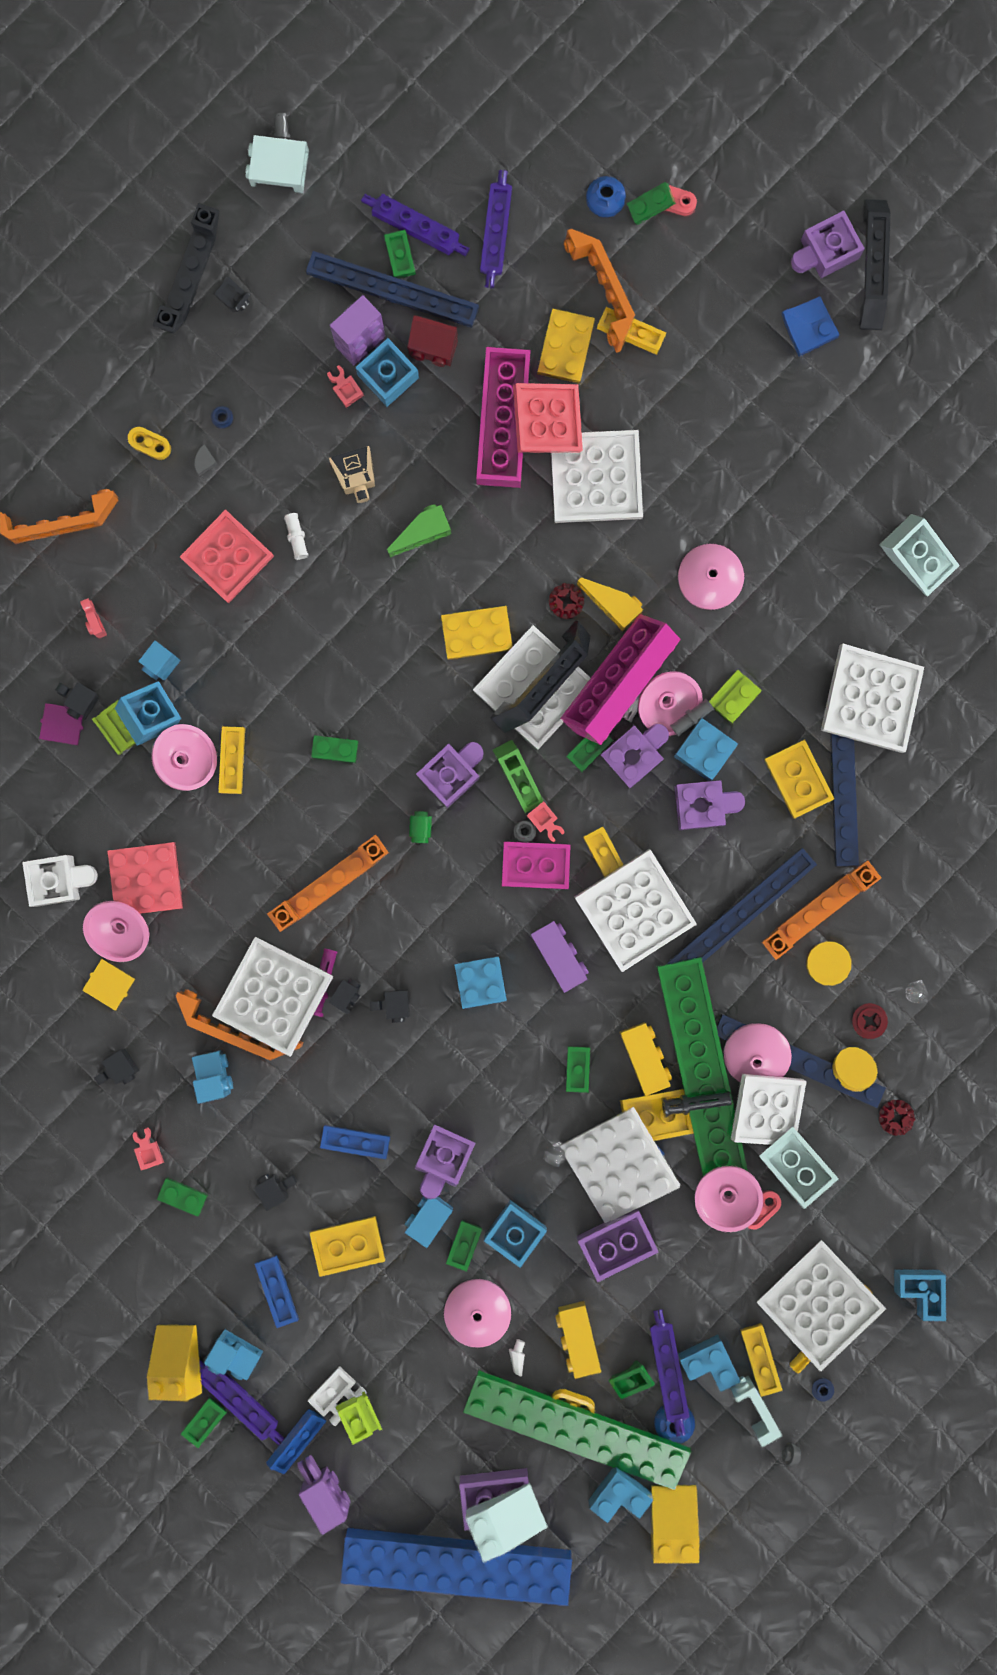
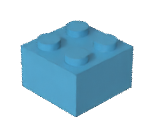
M389 338L355 367L358 377L386 407L419 379L417 368Z
M159 681L121 697L115 707L116 712L137 746L158 737L167 728L178 725L181 720L180 715Z
M701 718L674 757L710 782L717 775L738 743Z
M499 956L455 964L462 1009L507 1001Z
M510 1200L484 1235V1242L521 1268L547 1232V1228Z

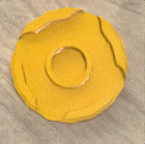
M825 941L811 949L807 956L806 967L809 975L816 982L822 985L833 986L841 983L848 977L851 970V958L849 952L842 945L836 942Z
M857 1047L843 1049L834 1058L832 1065L835 1078H838L844 1088L851 1091H863L869 1088L876 1080L878 1073L872 1056L865 1050Z

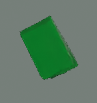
M637 1360L634 1361L629 1369L613 1375L608 1380L620 1399L653 1387L655 1384L643 1365Z

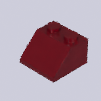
M414 315L408 342L409 355L415 360L424 361L426 359L432 361L434 365L439 367L451 366L458 343L457 327Z

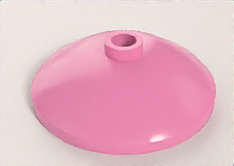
M704 544L692 549L682 560L678 571V584L683 596L694 606L706 610L720 609L732 603L739 595L744 583V571L740 560L730 549L718 544ZM709 571H715L717 576L711 577Z
M671 671L659 674L647 683L640 694L638 713L642 723L648 729L654 724L664 725L668 730L669 736L676 735L670 725L683 717L688 709L691 711L703 702L701 689L696 681L685 673ZM665 696H668L666 701H662Z
M180 724L167 728L156 738L152 748V764L155 772L165 784L177 790L190 791L200 788L212 778L217 766V754L213 742L202 730L191 725ZM177 757L182 759V764L177 762Z
M117 901L101 902L90 909L83 922V932L87 943L97 954L108 960L116 962L131 961L139 957L148 945L149 930L144 918L127 904Z
M759 1023L748 1024L735 1030L727 1039L724 1047V1062L728 1072L740 1083L742 1074L783 1077L791 1064V1048L785 1036L774 1027ZM758 1059L761 1063L755 1064L753 1061Z
M735 1166L718 1167L705 1174L698 1183L695 1191V1206L699 1216L710 1227L723 1232L740 1231L753 1224L760 1215L763 1207L762 1189L756 1178L748 1171ZM731 1191L732 1195L726 1196L724 1193Z
M484 1279L464 1281L452 1290L446 1300L444 1308L445 1324L450 1334L458 1342L469 1347L489 1346L497 1342L509 1327L511 1320L509 1300L504 1291L491 1281ZM479 1313L482 1317L480 1320H475L473 1315Z

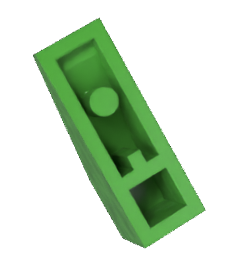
M434 504L424 508V512H421L387 549L389 556H396L450 535L451 529L442 506L436 507Z
M510 740L493 749L523 811L527 813L539 806L543 799L515 743Z

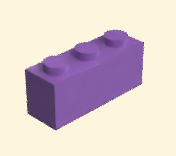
M553 921L532 933L531 936L565 993L588 980L585 975L589 972L583 962H577L574 955L578 953L571 942L566 943L563 937L566 935V932L560 923L556 925Z

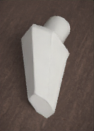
M517 1339L514 1349H509L514 1373L522 1377L525 1357L522 1350L525 1342Z

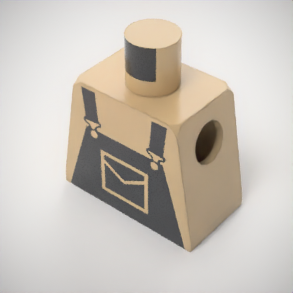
M369 446L330 457L331 466L345 494L354 493L357 503L368 501L370 498L367 489L375 486L372 455Z

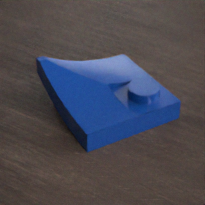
M820 296L782 312L785 326L798 356L839 337V333Z

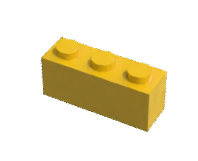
M643 1022L620 1031L644 1095L647 1096L670 1087L669 1081L672 1080L668 1067L663 1068L661 1063L664 1057L660 1047H655L652 1040L656 1038L652 1026L647 1027L646 1023Z
M581 1301L558 1307L559 1314L555 1315L558 1328L563 1327L565 1336L561 1337L563 1350H568L570 1358L566 1359L569 1373L573 1372L575 1379L601 1373L585 1302Z

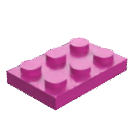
M504 842L502 886L569 889L570 845Z

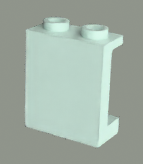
M254 135L253 143L249 144L248 152L251 162L250 165L246 166V178L249 179L251 186L256 187V183L293 187L294 192L303 193L309 151L307 143L304 141Z
M749 1375L745 1378L741 1376L739 1377L741 1382L730 1387L737 1402L750 1397L763 1420L752 1425V1428L761 1446L764 1447L781 1437L782 1434Z

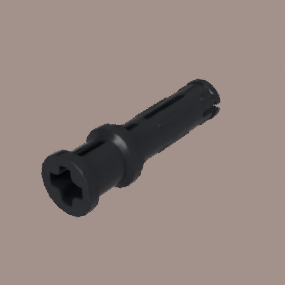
M729 1091L695 1097L681 1095L680 1098H662V1109L665 1118H669V1115L681 1113L688 1115L693 1110L732 1105Z

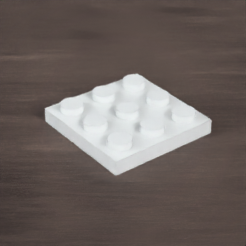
M742 1074L731 1140L741 1143L772 1145L792 1127L798 1132L806 1081L799 1078Z

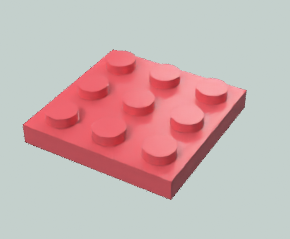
M516 383L513 385L518 452L580 453L583 451L578 384Z
M226 509L180 556L228 604L274 557Z
M174 842L108 851L113 901L127 904L140 914L183 908Z

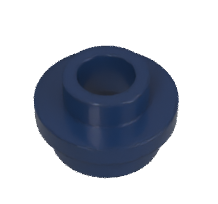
M219 406L213 410L211 420L217 428L224 429L232 424L233 414L229 408ZM221 415H226L224 421H219Z
M819 1378L813 1382L811 1391L817 1400L828 1401L834 1394V1386L830 1380ZM826 1387V1393L821 1394L819 1392L820 1388Z

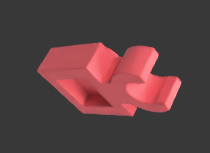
M338 365L339 376L334 377L330 372L327 375L332 383L337 384L333 387V390L347 408L363 397L364 394L352 376L345 379L344 370Z
M89 598L80 601L88 620L85 624L91 635L94 634L99 639L106 636L107 633L92 601Z
M544 801L526 815L540 833L544 829L548 831L547 836L550 841H555V838L552 836L554 830H558L562 835L564 834L562 827L554 825L553 822L558 818Z
M149 1128L144 1129L145 1138H140L137 1131L133 1133L134 1141L140 1145L134 1151L141 1171L164 1162L157 1141L150 1142L151 1130Z

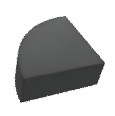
M205 444L198 450L195 456V469L199 476L218 465Z

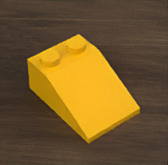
M196 1325L156 1326L147 1373L149 1400L188 1401L202 1394Z
M651 1485L653 1502L651 1503V1554L653 1563H699L697 1486L677 1485L676 1489L673 1490L662 1485Z

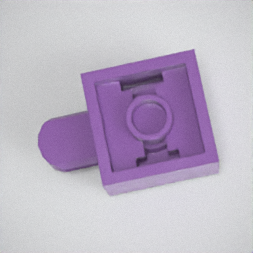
M845 211L804 231L801 238L804 248L794 253L791 259V266L797 273H803L815 267L820 278H823L860 259L864 247Z
M654 724L642 734L634 725L604 751L601 756L626 785L631 788L664 760L656 750L667 742L669 737L668 730L664 725Z
M470 742L457 753L448 744L416 775L448 808L480 778L472 768L483 759V749L478 743Z
M721 780L674 786L679 830L726 825L725 814L737 813L745 806V798L740 792H722Z
M433 1126L415 1167L416 1170L425 1173L420 1185V1193L423 1197L430 1200L437 1198L445 1183L454 1187L457 1186L474 1148V1142L439 1126Z
M310 1455L305 1458L306 1462L303 1460L298 1462V1468L305 1479L299 1496L323 1535L346 1521L350 1499L347 1493L339 1488V1480L333 1471L330 1472L328 1467L320 1470Z

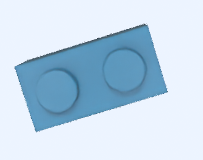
M154 641L138 662L143 665L141 670L155 680L161 678L165 681L181 660L157 641Z
M422 1197L417 1205L420 1208L416 1215L411 1214L404 1224L407 1226L405 1233L426 1248L453 1211V1207L439 1197L431 1200Z

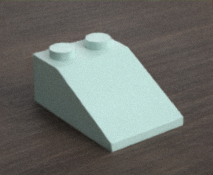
M913 514L903 521L880 544L891 561L926 596H929L959 567L957 561L925 518Z
M794 1127L789 1129L759 1156L803 1209L808 1207L838 1180L837 1176Z
M530 1483L466 1509V1521L483 1562L508 1552L547 1528Z

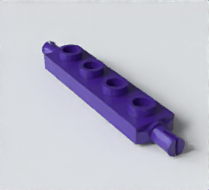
M499 170L498 182L490 184L480 273L486 274V288H489L490 280V288H494L495 276L502 275L512 196V186L506 184L508 174L506 170H504L503 178L502 170Z
M364 194L361 202L372 207V216L401 231L406 230L407 234L447 255H450L453 251L465 257L468 254L469 247L458 243L459 233L384 194L377 199Z
M663 1309L655 1310L653 1312L656 1325L650 1327L649 1330L666 1421L674 1423L676 1436L686 1435L683 1421L689 1418V1411L673 1326L664 1322Z
M199 1359L201 1384L258 1438L263 1441L270 1437L279 1446L285 1438L275 1430L278 1421L226 1372L224 1375L221 1373L215 1374Z

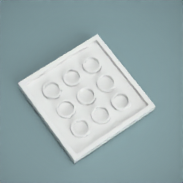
M638 430L582 433V452L551 453L555 523L643 518Z
M533 625L473 691L495 711L504 701L514 704L559 653L560 649ZM577 667L532 720L515 728V730L539 750L564 723L560 718L590 680V677Z
M841 644L838 650L821 731L905 753L924 667Z
M650 849L574 896L621 972L696 925L695 920Z
M255 937L212 1016L291 1057L333 976Z
M634 1107L559 1146L604 1223L617 1219L678 1189L680 1186Z
M822 1240L757 1301L760 1307L820 1372L886 1310L878 1299Z

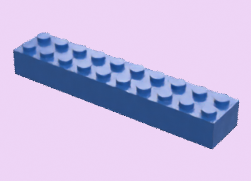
M347 1528L341 1583L568 1606L572 1554L571 1550L518 1545L500 1556L483 1562L475 1540Z

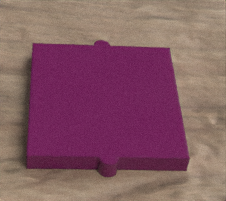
M45 703L43 719L40 720L42 726L39 739L78 745L80 732L83 730V719L79 717L76 720L69 716L64 706Z

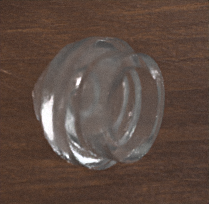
M922 980L912 982L905 989L906 998L912 1003L921 1004L923 1000L927 999L928 990Z
M561 1142L548 1146L544 1151L545 1156L543 1159L553 1166L559 1167L566 1159Z

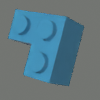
M222 1050L192 1057L196 1080L193 1081L198 1104L224 1098L231 1094L230 1089H233V1082L231 1076H227L226 1067H228V1059L226 1054H222Z
M894 1270V1292L900 1298H917V1315L923 1321H946V1275L940 1270Z
M224 1329L204 1364L215 1374L221 1373L224 1375L228 1369L233 1377L239 1380H248L263 1351Z
M718 1335L678 1353L690 1381L711 1371L720 1392L741 1382Z
M615 1467L611 1469L588 1502L589 1509L608 1523L621 1505L640 1519L653 1502L651 1491L628 1473Z

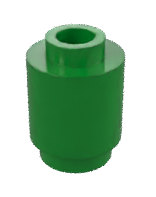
M414 811V815H410L409 837H411V842H429V838H431L432 816H428V812Z

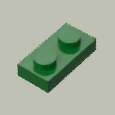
M666 182L627 203L632 218L637 225L676 204L670 187Z
M406 230L385 234V242L394 277L400 279L416 275Z
M314 735L311 757L356 763L359 741Z
M608 736L599 745L584 738L566 758L583 772L613 740Z
M567 1047L566 1092L589 1093L590 1047Z
M166 1178L157 1200L198 1217L208 1194Z
M461 1220L446 1264L467 1272L482 1232V1227Z
M210 1396L182 1431L181 1435L195 1447L199 1448L228 1410Z

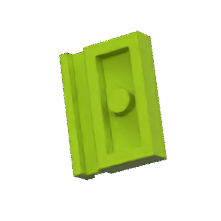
M737 670L709 702L719 714L732 724L762 690L744 676L741 671Z
M117 700L92 720L115 752L121 755L122 752L136 743L115 710L119 701Z
M365 1391L362 1392L361 1396L357 1398L354 1396L335 1406L353 1445L371 1436L373 1431L377 1429L379 1431L382 1430Z

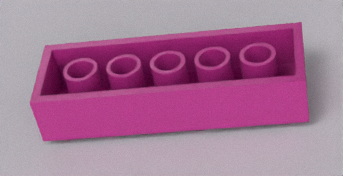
M486 347L477 485L521 488L523 452H518L513 385L516 383H528L530 350Z
M639 614L560 719L576 734L601 745L681 639L666 623Z

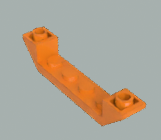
M569 229L564 240L566 252L570 253L573 261L588 256L591 266H594L597 271L599 283L603 284L606 290L607 301L612 303L617 321L610 324L607 340L610 346H613L616 353L621 351L635 317L634 311L601 241L574 229Z
M109 489L99 490L97 494L91 495L94 513L92 511L80 512L79 516L71 517L65 515L58 517L56 521L41 520L37 521L36 525H17L14 529H12L11 519L6 514L0 512V534L17 544L102 526L118 502V496Z
M374 835L347 858L288 901L278 905L267 915L280 932L373 867L389 853L377 835Z
M868 860L845 874L778 926L762 941V944L772 957L777 960L794 947L793 944L857 894L866 891L882 877Z
M186 989L184 992H177L176 999L187 1026L268 1060L284 1055V1053L272 1049L271 1046L261 1041L258 1043L251 1040L252 1037L244 1032H239L238 1035L231 1032V1027L219 1023L217 1026L210 1023L211 1019L199 1014L198 1017H195L201 1003V999L196 998L198 994ZM299 1041L295 1050L301 1048L304 1042Z

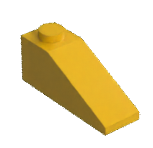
M582 577L577 582V585L622 632L643 611L641 608L642 603L635 596L631 598L627 593Z

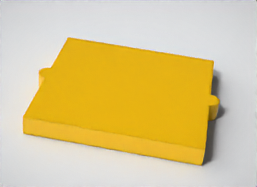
M101 959L94 972L90 973L91 977L83 991L116 1011L123 998L128 996L127 992L135 979L104 959Z

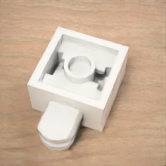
M70 855L23 862L29 907L80 900L78 888L91 886L97 880L98 874L94 867L90 865L75 866L74 857Z

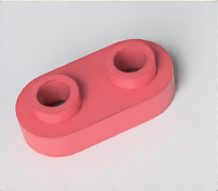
M669 185L676 204L667 208L666 211L682 216L691 215L697 204L695 195L689 191ZM686 199V200H688L690 203H689V204H684V203L682 202V200Z
M772 1190L762 1192L763 1207L756 1221L748 1227L749 1229H759L780 1209L781 1198L776 1192ZM772 1198L773 1202L770 1205H766L765 1200Z

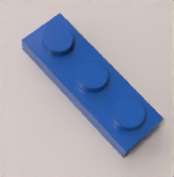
M324 1125L320 1148L387 1159L391 1136Z
M277 1255L256 1262L255 1267L276 1328L298 1321L299 1318Z
M308 1409L266 1462L268 1467L285 1474L327 1420L321 1414Z

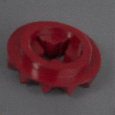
M563 583L555 587L551 592L549 606L556 616L570 619L581 612L584 606V596L581 590L573 584ZM570 593V600L573 603H568L565 609H563V601L560 598H565Z
M862 1004L859 1008L855 1009L852 1017L853 1029L863 1038H878L887 1029V1014L883 1008L876 1004ZM863 1015L867 1017L874 1015L873 1022L877 1027L872 1025L865 1027L866 1020Z
M891 1100L882 1106L879 1112V1122L884 1131L897 1136L905 1135L912 1129L915 1121L914 1110L908 1103L902 1100ZM894 1110H895L899 1115H902V1114L904 1115V1116L900 1119V1121H901V1123H900L901 1126H900L896 1121H893V1122L890 1121V1120H892V1118L895 1117V1116H894V1113H895Z

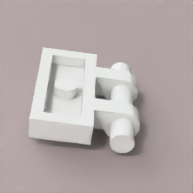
M339 1366L312 1394L308 1402L323 1417L331 1411L334 1415L329 1421L336 1426L341 1421L335 1408L337 1406L336 1403L343 1396L347 1399L354 1396L357 1398L362 1395L363 1391L367 1392L363 1387L353 1392L350 1388L356 1381Z

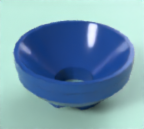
M602 176L595 179L590 184L586 194V202L589 209L600 217H611L618 214L626 200V193L622 183L610 176ZM603 187H610L613 190V194L610 197H603L600 190Z
M664 1405L661 1406L654 1418V1427L658 1436L679 1444L686 1442L692 1436L695 1429V1418L692 1411L688 1408L689 1418L683 1421L686 1435L676 1436V1433L670 1431L669 1425L671 1422L666 1421Z

